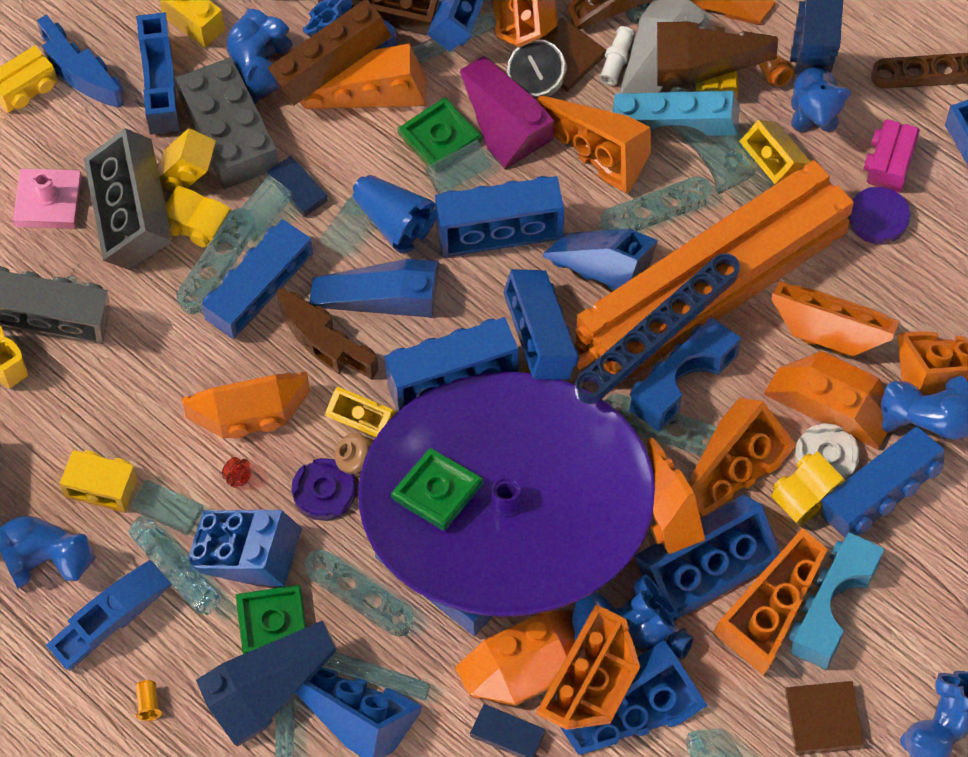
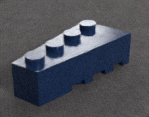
M843 0L799 1L798 16H796L790 51V62L795 63L794 74H800L802 71L813 66L823 67L832 72L841 44Z

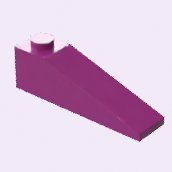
M485 56L460 70L467 95L476 114V120L482 130L487 150L504 170L553 141L554 120L535 98Z

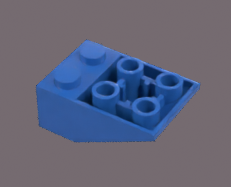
M630 228L565 233L544 252L543 257L551 260L555 266L570 268L579 272L586 279L598 280L607 284L610 289L616 290L649 268L658 240Z
M203 510L185 569L255 586L285 587L302 527L283 510Z

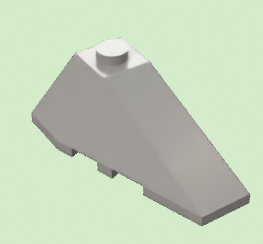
M653 0L639 19L638 30L631 48L630 59L619 94L659 93L663 86H657V22L689 21L698 23V28L705 29L713 17L690 0Z

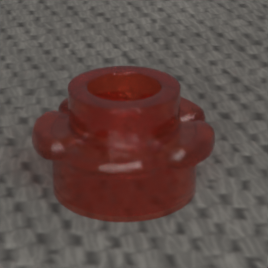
M238 457L231 458L222 469L223 479L233 488L246 484L251 477L250 462L247 459L241 460Z

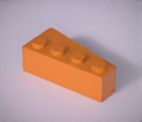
M410 44L375 49L300 101L304 109L427 106L426 75Z
M803 528L719 620L713 631L718 638L763 676L770 667L828 550Z

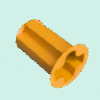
M152 680L138 682L136 684L139 712L136 714V718L142 721H150L161 717L162 711L158 710L156 683Z

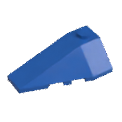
M324 665L311 680H305L295 691L301 700L345 747L360 757H385L393 753L422 709V706L397 691L385 688L384 692L367 687L368 681L358 677L355 681L346 680L338 677L337 670Z

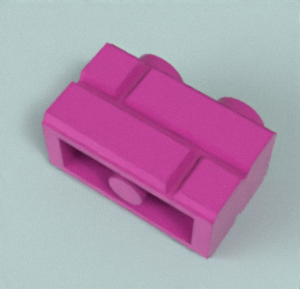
M887 119L884 121L882 130H875L871 146L876 147L874 154L868 153L863 169L868 172L866 181L868 184L892 189L895 192H902L920 132L918 127L908 124L901 125L900 122Z

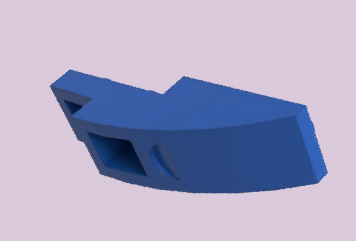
M48 15L39 18L37 23L40 34L46 44L42 45L44 55L53 65L55 73L84 95L110 106L121 107L123 105L121 97L123 87L115 76H109L107 73L108 69L100 56L95 58L88 48L80 52L74 42L69 43L66 40L67 36L62 26L58 22L54 24Z
M151 560L145 562L109 586L68 620L70 624L46 644L47 648L66 670L71 671L119 627L122 629L126 627L172 586V583Z

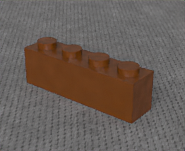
M363 0L269 66L268 69L279 88L295 106L392 36L380 14L368 0Z
M352 0L353 4L350 9L355 7L363 0ZM368 0L382 19L390 22L393 27L422 34L428 33L439 4V0Z

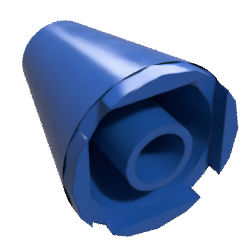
M373 175L360 177L353 186V199L391 246L401 254L412 251L415 246L411 243L418 237L423 240L435 223V202Z

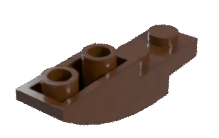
M279 288L277 297L284 320L294 336L312 356L337 374L347 365L371 380L374 378L379 368L377 355L371 348L366 345L359 346L350 341L349 337L339 330L334 331L332 316L326 309L310 305L296 292L291 291L289 293Z

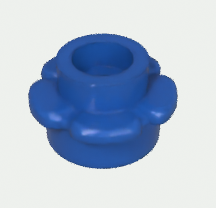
M682 628L678 632L676 631L669 635L666 643L675 656L683 660L691 649L694 636L688 634L686 628Z

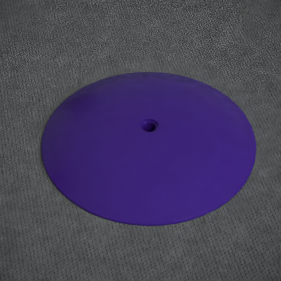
M521 372L485 373L457 379L451 383L435 387L405 405L380 430L371 444L362 466L358 487L359 511L367 539L386 568L401 582L420 595L446 607L467 613L505 617L542 613L564 607L585 598L611 581L626 567L641 546L651 523L655 495L654 475L649 456L642 441L621 414L602 399L595 404L581 402L576 396L574 384L559 379H533L531 373ZM581 388L583 392L587 394H592L589 391ZM429 448L434 449L483 478L482 487L445 531L406 509L391 498V493Z

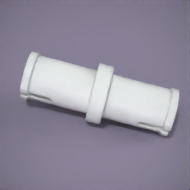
M620 26L617 29L612 46L605 53L606 62L599 75L600 82L605 85L615 86L623 65L628 62V51L633 38H635V32L631 28Z

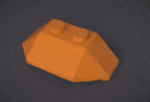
M493 0L496 37L516 47H521L540 39L558 26L555 0Z
M779 281L771 298L794 337L800 338L803 342L810 345L818 344L830 348L833 352L840 355L848 354L855 356L892 340L900 322L874 309L811 288L790 285Z
M824 351L779 367L764 393L765 396L821 423L835 424L842 427L843 431L849 435L851 434L856 440L877 450L880 449L888 434L882 428L881 400L884 391L880 378Z
M307 371L297 374H274L213 387L198 392L193 396L183 397L182 403L186 418L223 439L229 437L233 439L242 438L248 433L257 431H274L288 423L309 394Z
M597 604L594 606L537 709L536 715L566 730L610 724L640 669L625 618Z
M573 610L542 612L480 643L455 666V670L469 696L516 706L547 691L575 643V632L572 626Z

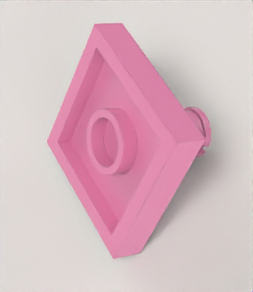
M20 169L13 216L14 226L75 229L82 183L81 170Z

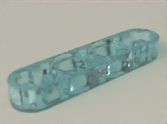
M691 177L608 208L601 215L600 229L630 228L639 231L701 208L710 201L711 184L703 177ZM696 188L697 191H703V193L699 196L696 192L692 193V189ZM666 197H673L678 201V204L675 207L668 208L661 201ZM643 207L648 209L651 214L646 218H639L635 216L634 210ZM613 219L614 222H619V226L615 227L613 224H609V220Z
M238 208L228 215L177 292V301L184 312L197 314L203 310L202 304L205 296L220 286L225 275L230 271L254 235L256 221L249 210ZM246 219L248 225L246 227L241 225L237 228L236 222H243ZM224 242L233 244L232 251L227 255L217 253L218 246ZM207 267H213L217 270L216 275L210 280H204L200 277L202 270ZM195 282H197L200 285L199 288H197ZM196 293L198 300L196 302L191 300L188 303L186 296H194Z
M612 394L605 399V402L614 409L617 405L622 406V411L618 413L631 425L636 434L647 438L653 437L656 441L700 456L703 455L707 447L702 444L706 436L712 437L717 428L711 424L677 414L658 432L651 426L641 425L638 421L639 417L633 414V420H629V415H631L629 411L631 397L623 394ZM673 424H680L686 429V433L676 437L669 433L668 428ZM691 430L696 431L693 441H689Z
M138 516L128 530L130 536L193 609L204 615L211 614L220 602L217 592L159 525L146 516Z
M315 550L307 556L305 562L308 577L316 584L391 635L404 636L412 630L414 624L413 613L405 603L328 551ZM323 561L326 562L327 570L333 574L331 581H329V573L324 569L320 568L318 571H315V562L318 564L323 563ZM343 577L353 578L356 582L354 588L349 591L340 590L337 587V583ZM369 595H377L382 600L380 606L375 609L365 607L363 601ZM388 604H390V613L395 617L404 615V624L398 622L396 625H393V617L385 612Z

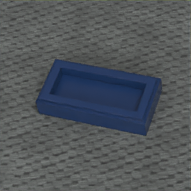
M289 156L267 171V177L303 217L328 201V195L292 156Z
M483 704L470 732V737L517 757H535L545 735L544 728L486 704Z

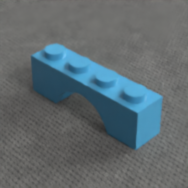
M734 91L620 93L614 95L613 112L629 116L649 126L651 132L662 126L682 125L698 129L707 136L738 135L740 107Z
M848 532L844 542L839 540L836 542L830 558L834 561L830 569L823 568L816 585L820 586L817 595L810 594L802 612L807 614L802 623L796 621L788 639L793 641L791 654L827 670L844 632L832 615L830 603L834 597L847 589L868 588L881 562L885 548Z

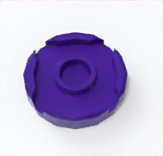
M869 187L860 191L852 199L854 203L848 220H850L854 233L864 241L874 244H885V241L892 240L893 242L905 233L910 219L909 205L903 196L894 190L885 187Z
M319 458L313 460V463L305 464L298 469L292 481L291 492L295 506L303 515L313 520L328 521L340 517L349 510L355 500L356 484L354 477L342 472L337 467L334 459Z

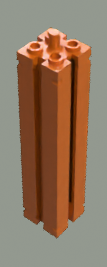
M813 159L804 165L802 170H797L594 303L592 308H587L577 315L575 348H577L580 356L578 364L574 368L580 371L593 361L595 362L715 256L723 253L735 256L740 264L738 279L618 384L614 388L616 389L627 378H632L671 352L677 344L686 342L696 326L699 324L703 326L711 317L719 320L832 244L833 240H838L847 234L849 226L847 217L851 215L854 201L839 185L834 187L829 182L830 176ZM720 264L716 268L721 275H730L734 271L729 264ZM699 283L694 287V290L699 294L705 295L710 293L712 288L706 283ZM682 302L675 303L672 306V310L677 314H685L690 310L688 305ZM654 322L649 326L650 330L655 334H662L667 330L666 325L662 322ZM636 341L627 345L628 351L634 354H639L645 349L643 344ZM611 361L604 365V369L608 373L616 374L621 371L622 366L617 362Z

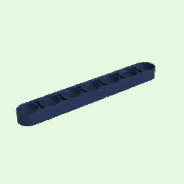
M727 253L715 256L578 376L575 384L577 398L585 404H595L603 399L735 283L740 269L738 259ZM720 264H729L734 271L730 275H721L716 268ZM699 283H706L712 288V291L702 295L697 293L694 287ZM682 302L687 304L690 310L685 314H677L672 310V306L675 303ZM654 322H662L666 325L667 330L662 334H655L650 330L649 326ZM636 341L643 344L645 349L639 354H634L628 351L627 345ZM614 361L619 363L622 369L616 374L606 372L604 365ZM588 381L595 382L599 386V390L594 394H587L582 391V384Z

